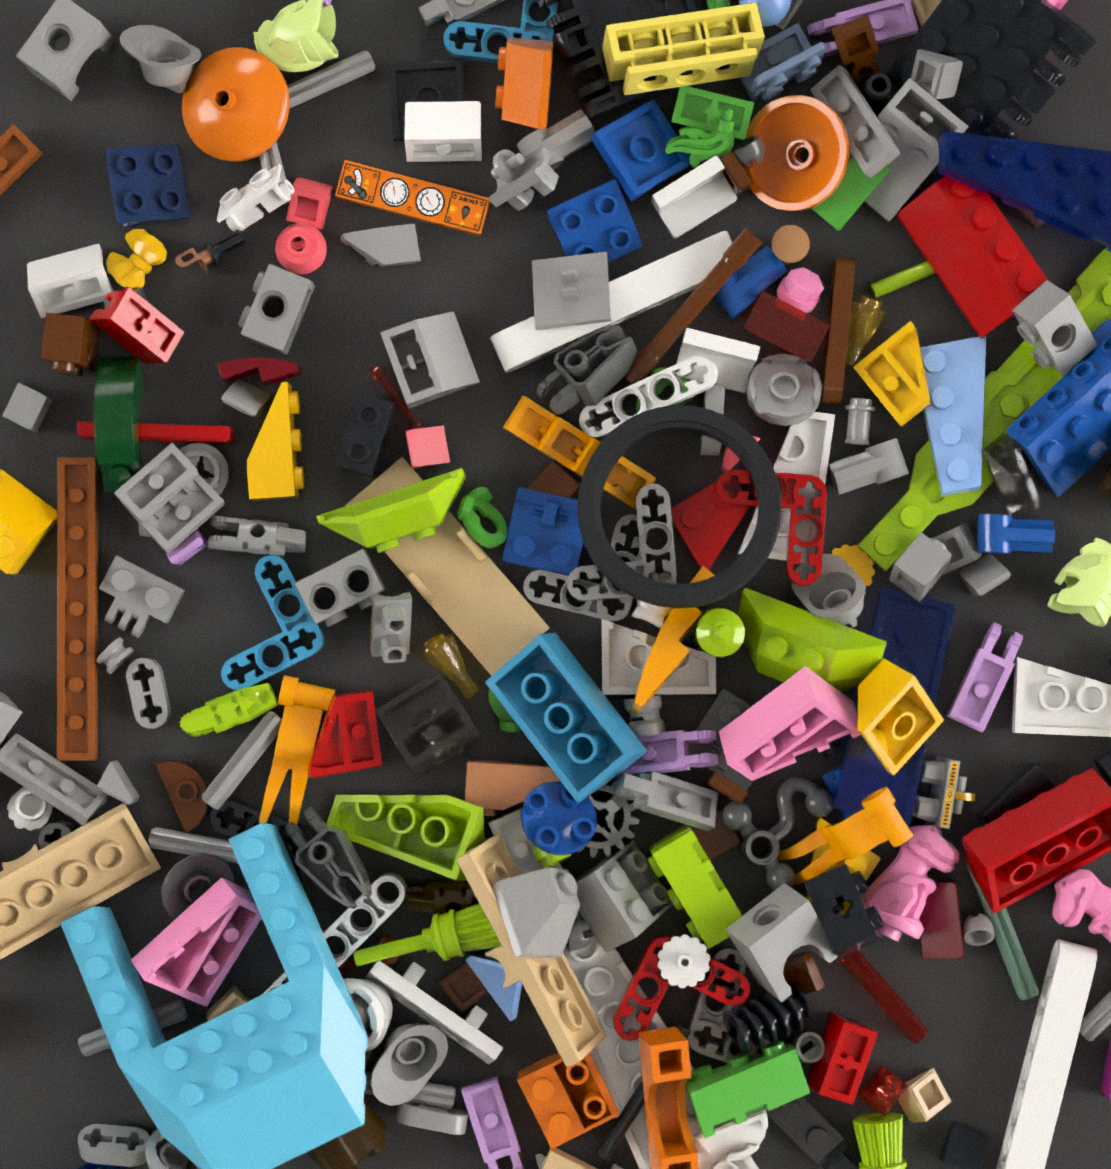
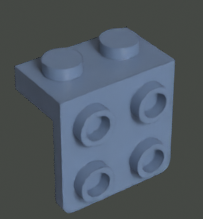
M799 23L763 41L751 75L740 77L751 101L761 96L764 101L769 100L784 90L782 85L795 79L797 83H800L817 73L816 67L822 63L821 59L826 48L822 42L811 47Z

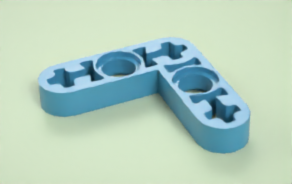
M524 0L520 28L465 21L454 22L444 32L445 49L453 58L498 64L499 54H493L488 50V40L495 35H501L507 40L509 37L554 41L555 29L549 30L546 21L557 14L558 3L549 7L551 13L547 20L537 22L529 15L530 7L538 3L537 0ZM458 32H465L466 39L477 41V33H483L481 38L482 52H475V43H464L463 49H457L455 42L450 41V39L457 38Z
M267 555L261 558L255 566V576L283 632L243 651L224 663L221 677L225 685L232 690L251 687L315 655L324 645L323 631L320 625L315 624L295 585L298 581L290 565L280 556ZM268 562L275 566H282L283 570L278 573L282 585H285L288 581L292 584V588L281 590L274 597L270 592L271 589H277L272 578L265 579L263 573L268 570L266 566ZM289 594L296 596L300 602L298 613L291 617L282 614L279 608L280 600ZM302 629H305L307 633L314 632L317 638L312 641L313 648L309 650L306 645L300 646L293 650L298 656L291 659L290 650L282 639L288 636L289 643H293L301 638L300 631ZM270 645L278 646L284 655L283 661L277 667H270L263 661V651ZM254 653L256 664L264 674L258 676L257 669H254L244 675L246 682L243 684L239 679L232 680L229 674L234 672L233 664L237 663L239 667H244L253 663L248 656Z

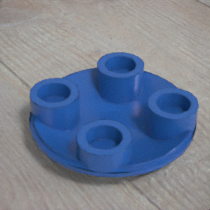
M560 781L547 782L534 788L526 796L521 808V824L525 835L533 845L546 853L553 855L575 853L586 846L595 833L597 817L590 798L586 797L577 803Z

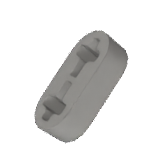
M714 384L710 389L704 391L703 408L722 415L724 414L725 385ZM701 434L700 455L720 456L721 443Z
M136 659L128 666L126 671L134 716L142 727L155 729L163 726L171 715L161 665L154 659ZM141 664H145L146 669H153L154 676L148 679L150 691H146L143 680H137L135 677V673L141 671ZM147 695H151L154 706H161L162 713L156 715L157 722H153L149 716L144 717L143 710L149 708Z
M406 1102L402 1105H397L395 1121L407 1126L462 1135L466 1132L469 1114L464 1110L453 1107L446 1109Z
M91 1124L82 1129L78 1135L79 1154L83 1160L92 1164L127 1167L139 1166L147 1161L145 1146L150 1136L148 1132L138 1127ZM95 1140H101L97 1147H90V1145L94 1144ZM133 1143L139 1144L135 1147V1150H128Z

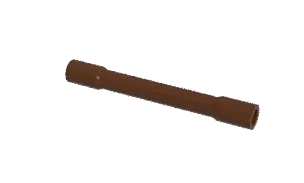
M745 228L724 252L722 259L649 344L638 352L629 372L624 376L630 383L634 384L648 377L659 364L661 357L729 278L760 247L763 242L751 231Z

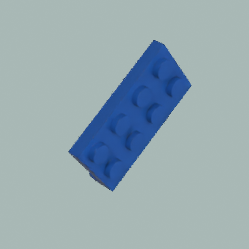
M1111 334L1007 429L1009 437L1021 446L1048 491L1056 497L1061 496L1111 450Z

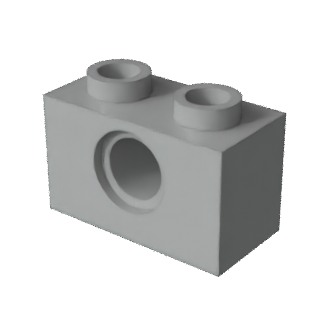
M269 264L266 272L260 271L253 286V292L257 294L252 306H246L241 314L238 325L243 328L241 335L245 339L288 355L315 288L313 282ZM274 299L282 300L284 303L282 314L275 318L266 316V305Z
M1048 280L1012 310L1020 323L1017 327L1018 332L1028 343L1032 344L1034 350L1031 354L1044 369L1051 367L1064 375L1097 346L1070 294Z

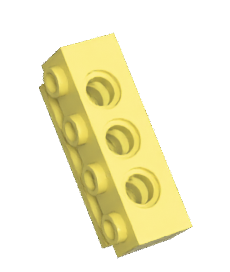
M757 3L606 25L602 50L609 81L625 79L623 86L624 95L750 76L765 36ZM729 64L730 66L728 69L718 70L723 65ZM692 70L693 72L690 75H681L685 71ZM655 76L656 78L652 81H644L647 77Z

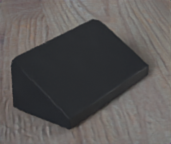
M1030 763L977 815L985 824H988L1001 817L1005 812L1016 809L1033 800L1040 793L1054 789L1055 786L1036 764Z

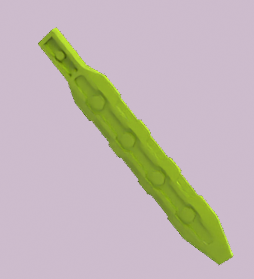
M1111 246L1101 251L1075 280V286L1068 292L1090 332L1095 331L1103 322L1111 318ZM1026 340L1021 343L996 372L991 371L985 378L980 489L941 497L931 446L928 440L915 455L906 493L857 545L883 571H887L937 515L970 506L997 478L996 473L1021 447L1007 434L1008 427L1067 374L1062 375L1051 367L1047 369L1041 367L1031 354L1034 350L1032 344Z

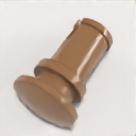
M786 225L775 232L772 238V250L774 255L780 261H783L784 265L796 263L807 255L810 240L802 228L795 225Z

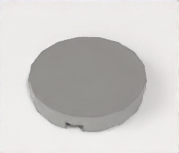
M786 353L769 355L749 372L746 385V396L749 406L758 417L771 424L787 426L801 423L811 417L819 406L822 383L816 369H812L811 366L806 364V360L796 355Z

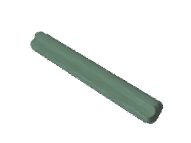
M966 862V867L985 915L989 917L993 924L994 938L1017 996L1021 1000H1028L1037 996L1039 990L1007 909L1004 908L995 914L991 911Z

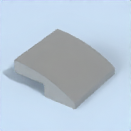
M173 443L114 492L126 509L167 554L173 551L225 505L224 500L199 475L197 468Z

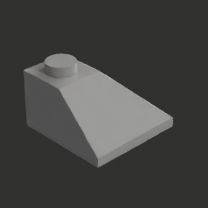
M548 867L492 883L491 885L515 957L547 959L561 957L580 908V902L576 894L578 891L577 883L569 873V870Z

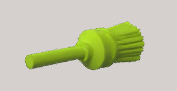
M724 607L722 609L712 608L711 610H705L697 624L693 627L694 630L690 632V635L694 637L695 645H698L697 650L722 658L735 653L741 647L745 637L744 625L739 616Z
M480 903L457 912L455 909H452L448 913L433 914L430 928L423 929L420 935L354 951L353 954L357 966L424 949L428 953L436 951L444 961H448L455 956H466V951L496 948L501 943Z
M875 1112L860 1114V1116L852 1119L862 1159L859 1162V1169L906 1168V1159L902 1158L903 1114Z

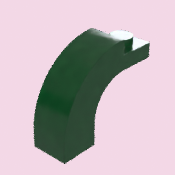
M140 356L102 357L98 366L94 393V435L97 465H101L104 492H115L142 469L138 420L139 406L144 387Z

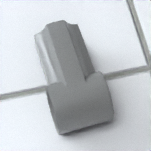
M580 109L548 129H538L520 140L516 146L523 157L544 146L551 152L548 166L555 170L565 161L566 157L592 143L590 138L595 131L588 117Z
M894 438L866 448V452L829 464L830 477L837 494L841 495L875 482L878 485L909 474L898 439Z

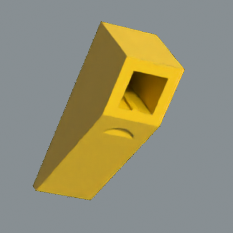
M288 382L281 383L247 459L249 499L253 501L299 498L298 489H304L305 487L303 466L297 467L296 452L302 451L301 430L294 429V414L300 413L298 391H292V386Z

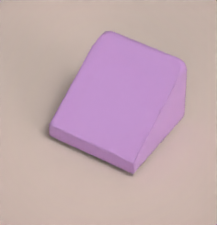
M197 529L173 551L167 554L168 559L172 564L182 565L205 548L208 541L201 531Z

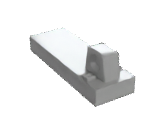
M838 65L810 89L816 99L831 107L841 119L847 132L849 151L865 175L872 178L901 154L845 68Z
M17 733L0 749V771L62 811L66 816H70L82 826L90 822L108 801L109 795L99 790L97 785L62 762L57 761V759Z

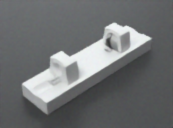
M377 961L366 975V979L380 984L391 997L434 1027L439 1028L445 1035L488 1065L496 1060L503 1047L478 1030L487 1017V1012L476 1005L465 1019L456 1015L416 987L426 970L415 962L409 966L403 976L381 961Z

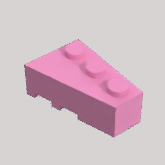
M806 666L718 731L727 765L751 781L796 763L795 756L814 748H817L818 752L830 748L828 742L847 734H851L852 738L861 735L857 729L858 714L854 702Z
M221 877L130 960L143 980L207 1007L262 919L251 891Z

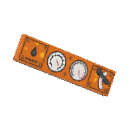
M344 160L335 197L340 200L480 237L490 204L489 198L348 160Z

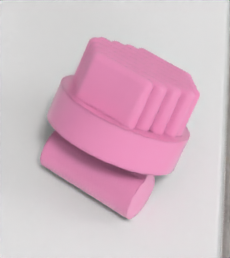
M804 267L791 269L777 288L778 297L774 306L803 321L805 315L815 309L820 300V294L824 289L819 275Z

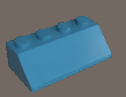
M556 632L539 634L485 682L577 803L619 776L647 752L644 745Z

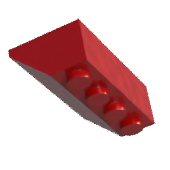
M967 162L935 182L895 215L980 339L1015 317L1012 310L1048 280Z
M1093 768L1080 775L1072 776L1065 783L1048 792L1040 793L1033 800L1016 809L1005 812L996 820L982 827H977L962 837L966 862L989 908L994 914L1111 851V788Z

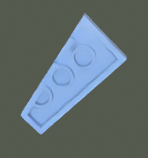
M986 336L981 339L980 337L920 347L931 404L923 409L941 497L979 490L981 487Z

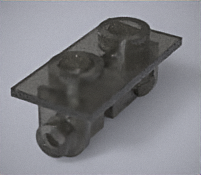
M1006 432L981 451L1007 514L1011 515L1022 506L1027 511L1035 510L1040 507L1041 494L1036 491L1033 481L1029 477L1027 466L1021 454V445L1017 444L1014 438H1010Z

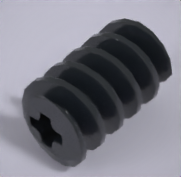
M787 983L791 987L792 994L783 1002H780L772 994L763 993L757 997V1000H746L744 1006L737 1004L730 1011L723 1010L725 1027L732 1041L738 1045L744 1054H748L751 1051L750 1040L757 1048H762L764 1046L763 1035H765L769 1042H776V1029H778L782 1036H790V1023L798 1032L804 1029L803 1018H808L809 1007L803 992L795 983Z

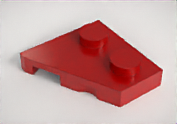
M730 477L728 483L722 484V489L729 492L730 498H735L736 493L742 491L735 477ZM716 482L671 508L672 523L700 569L703 566L708 570L710 569L750 507L730 505L722 502L716 494Z
M364 690L333 695L307 769L308 776L315 778L382 766L373 691Z

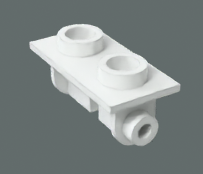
M278 164L269 171L262 169L250 179L249 184L240 190L233 188L228 191L220 200L217 221L220 223L226 219V223L232 231H243L263 218L264 213L257 206L259 203L270 213L291 199L290 195L294 193V188L288 180L282 182L279 179L282 166Z

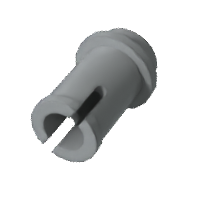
M850 398L849 405H845V409L849 410L845 443L869 445L871 412H875V407H872L871 399Z

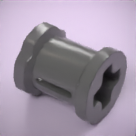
M59 820L56 823L46 825L39 834L38 843L40 849L57 840L52 838L54 833L61 830V837L76 830V825L68 820Z

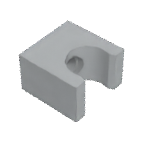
M56 0L16 57L33 75L72 101L79 92V87L75 82L84 62L99 48L104 52L108 51L115 40L98 19L71 0ZM62 36H69V46L65 50L55 51L54 44L56 40Z
M785 883L725 929L757 983L780 1002H783L792 994L791 987L785 982L783 971L788 956L795 949L806 945L829 963L838 957L833 954L820 920L809 900Z

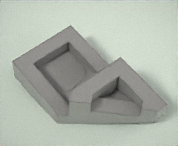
M415 224L344 233L340 236L343 244L354 248L366 258L364 261L372 267L376 264L380 267L416 264L421 261Z

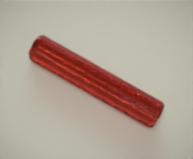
M859 950L843 957L842 963L913 1043H918L928 1034L926 1026Z

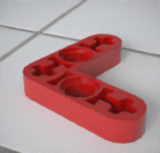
M728 470L718 478L715 489L718 498L722 502L730 505L758 507L755 486L753 487L755 500H748L749 492L746 491L737 492L735 498H730L729 492L722 489V484L728 483L730 477H736L737 484L750 485L749 477L751 476L748 471ZM776 473L782 490L781 509H790L786 575L796 585H810L816 582L822 570L827 500L826 486L816 476ZM807 482L812 483L814 490H819V496L811 500L810 509L818 508V516L809 513L796 515L797 507L805 509V497L799 495L798 491L805 488ZM802 520L812 521L817 529L815 538L809 542L801 541L796 535V525ZM794 545L802 548L816 547V554L807 553V564L813 566L814 571L806 575V580L800 579V574L793 571V566L801 562L802 552H793Z
M657 936L648 944L614 1012L612 1019L613 1027L617 1035L624 1040L639 1039L638 1032L647 1030L669 986L668 979H664L661 976L662 970L657 966L658 955L654 950L656 947L663 948V943L671 940L672 937ZM710 957L708 962L710 969L707 977L703 981H697L696 986L692 988L729 1006L744 1003L750 993V983L747 978L738 970ZM717 968L723 970L718 975L721 979L727 982H732L734 978L739 979L738 985L742 989L740 994L732 993L730 998L726 997V989L717 983L714 984V990L707 988L714 981ZM650 977L657 981L658 990L653 997L642 998L638 995L636 986L642 978ZM632 997L637 1003L648 1006L649 1009L645 1013L640 1008L636 1015V1020L640 1026L638 1029L631 1027L626 1032L623 1030L624 1024L620 1021V1018L631 1015L634 1005L628 1003V1001Z

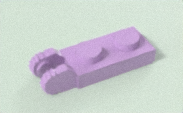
M883 0L836 13L835 17L814 22L807 26L809 36H819L830 32L831 28L867 14L877 44L917 34L919 29L911 0ZM835 41L823 43L826 48L823 57L838 53Z
M995 622L988 629L981 648L977 649L946 715L982 733L1015 665L1013 661L1023 640V635L1015 632L1008 639L1002 658L992 654L991 652L1000 637L1002 625Z
M684 730L637 737L647 749V752L616 778H621L625 773L637 776L639 773L649 774L651 771L669 773L690 770V767L700 768L717 765V754L701 753L689 755L688 744H709L716 741V731L686 732Z
M498 1076L462 1087V1095L484 1163L487 1162L489 1169H501L497 1159L510 1155L513 1169H525L520 1154L521 1147Z

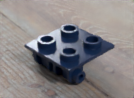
M178 144L104 149L117 224H123L124 228H133L139 226L138 223L190 219Z

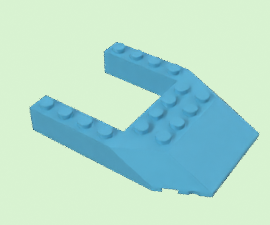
M260 823L228 840L289 982L166 1042L138 972L130 961L132 959L111 907H92L60 923L118 1066L161 1135L200 1169H273L365 1124L363 1097L366 1090L364 1068L368 1035L277 826Z

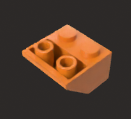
M558 1052L518 1071L517 1081L551 1149L620 1115L590 1052L580 1062L570 1067H566Z

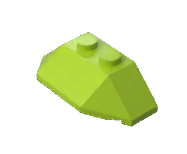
M460 468L317 515L316 517L319 524L369 549L376 547L378 553H382L399 547V539L413 535L414 541L436 535L434 528L443 525L466 476L464 470Z
M746 587L742 592L737 615L743 622L745 629L744 642L758 673L785 682L806 666L842 693L859 685L883 658L887 643L884 640L832 620L818 618L811 612Z

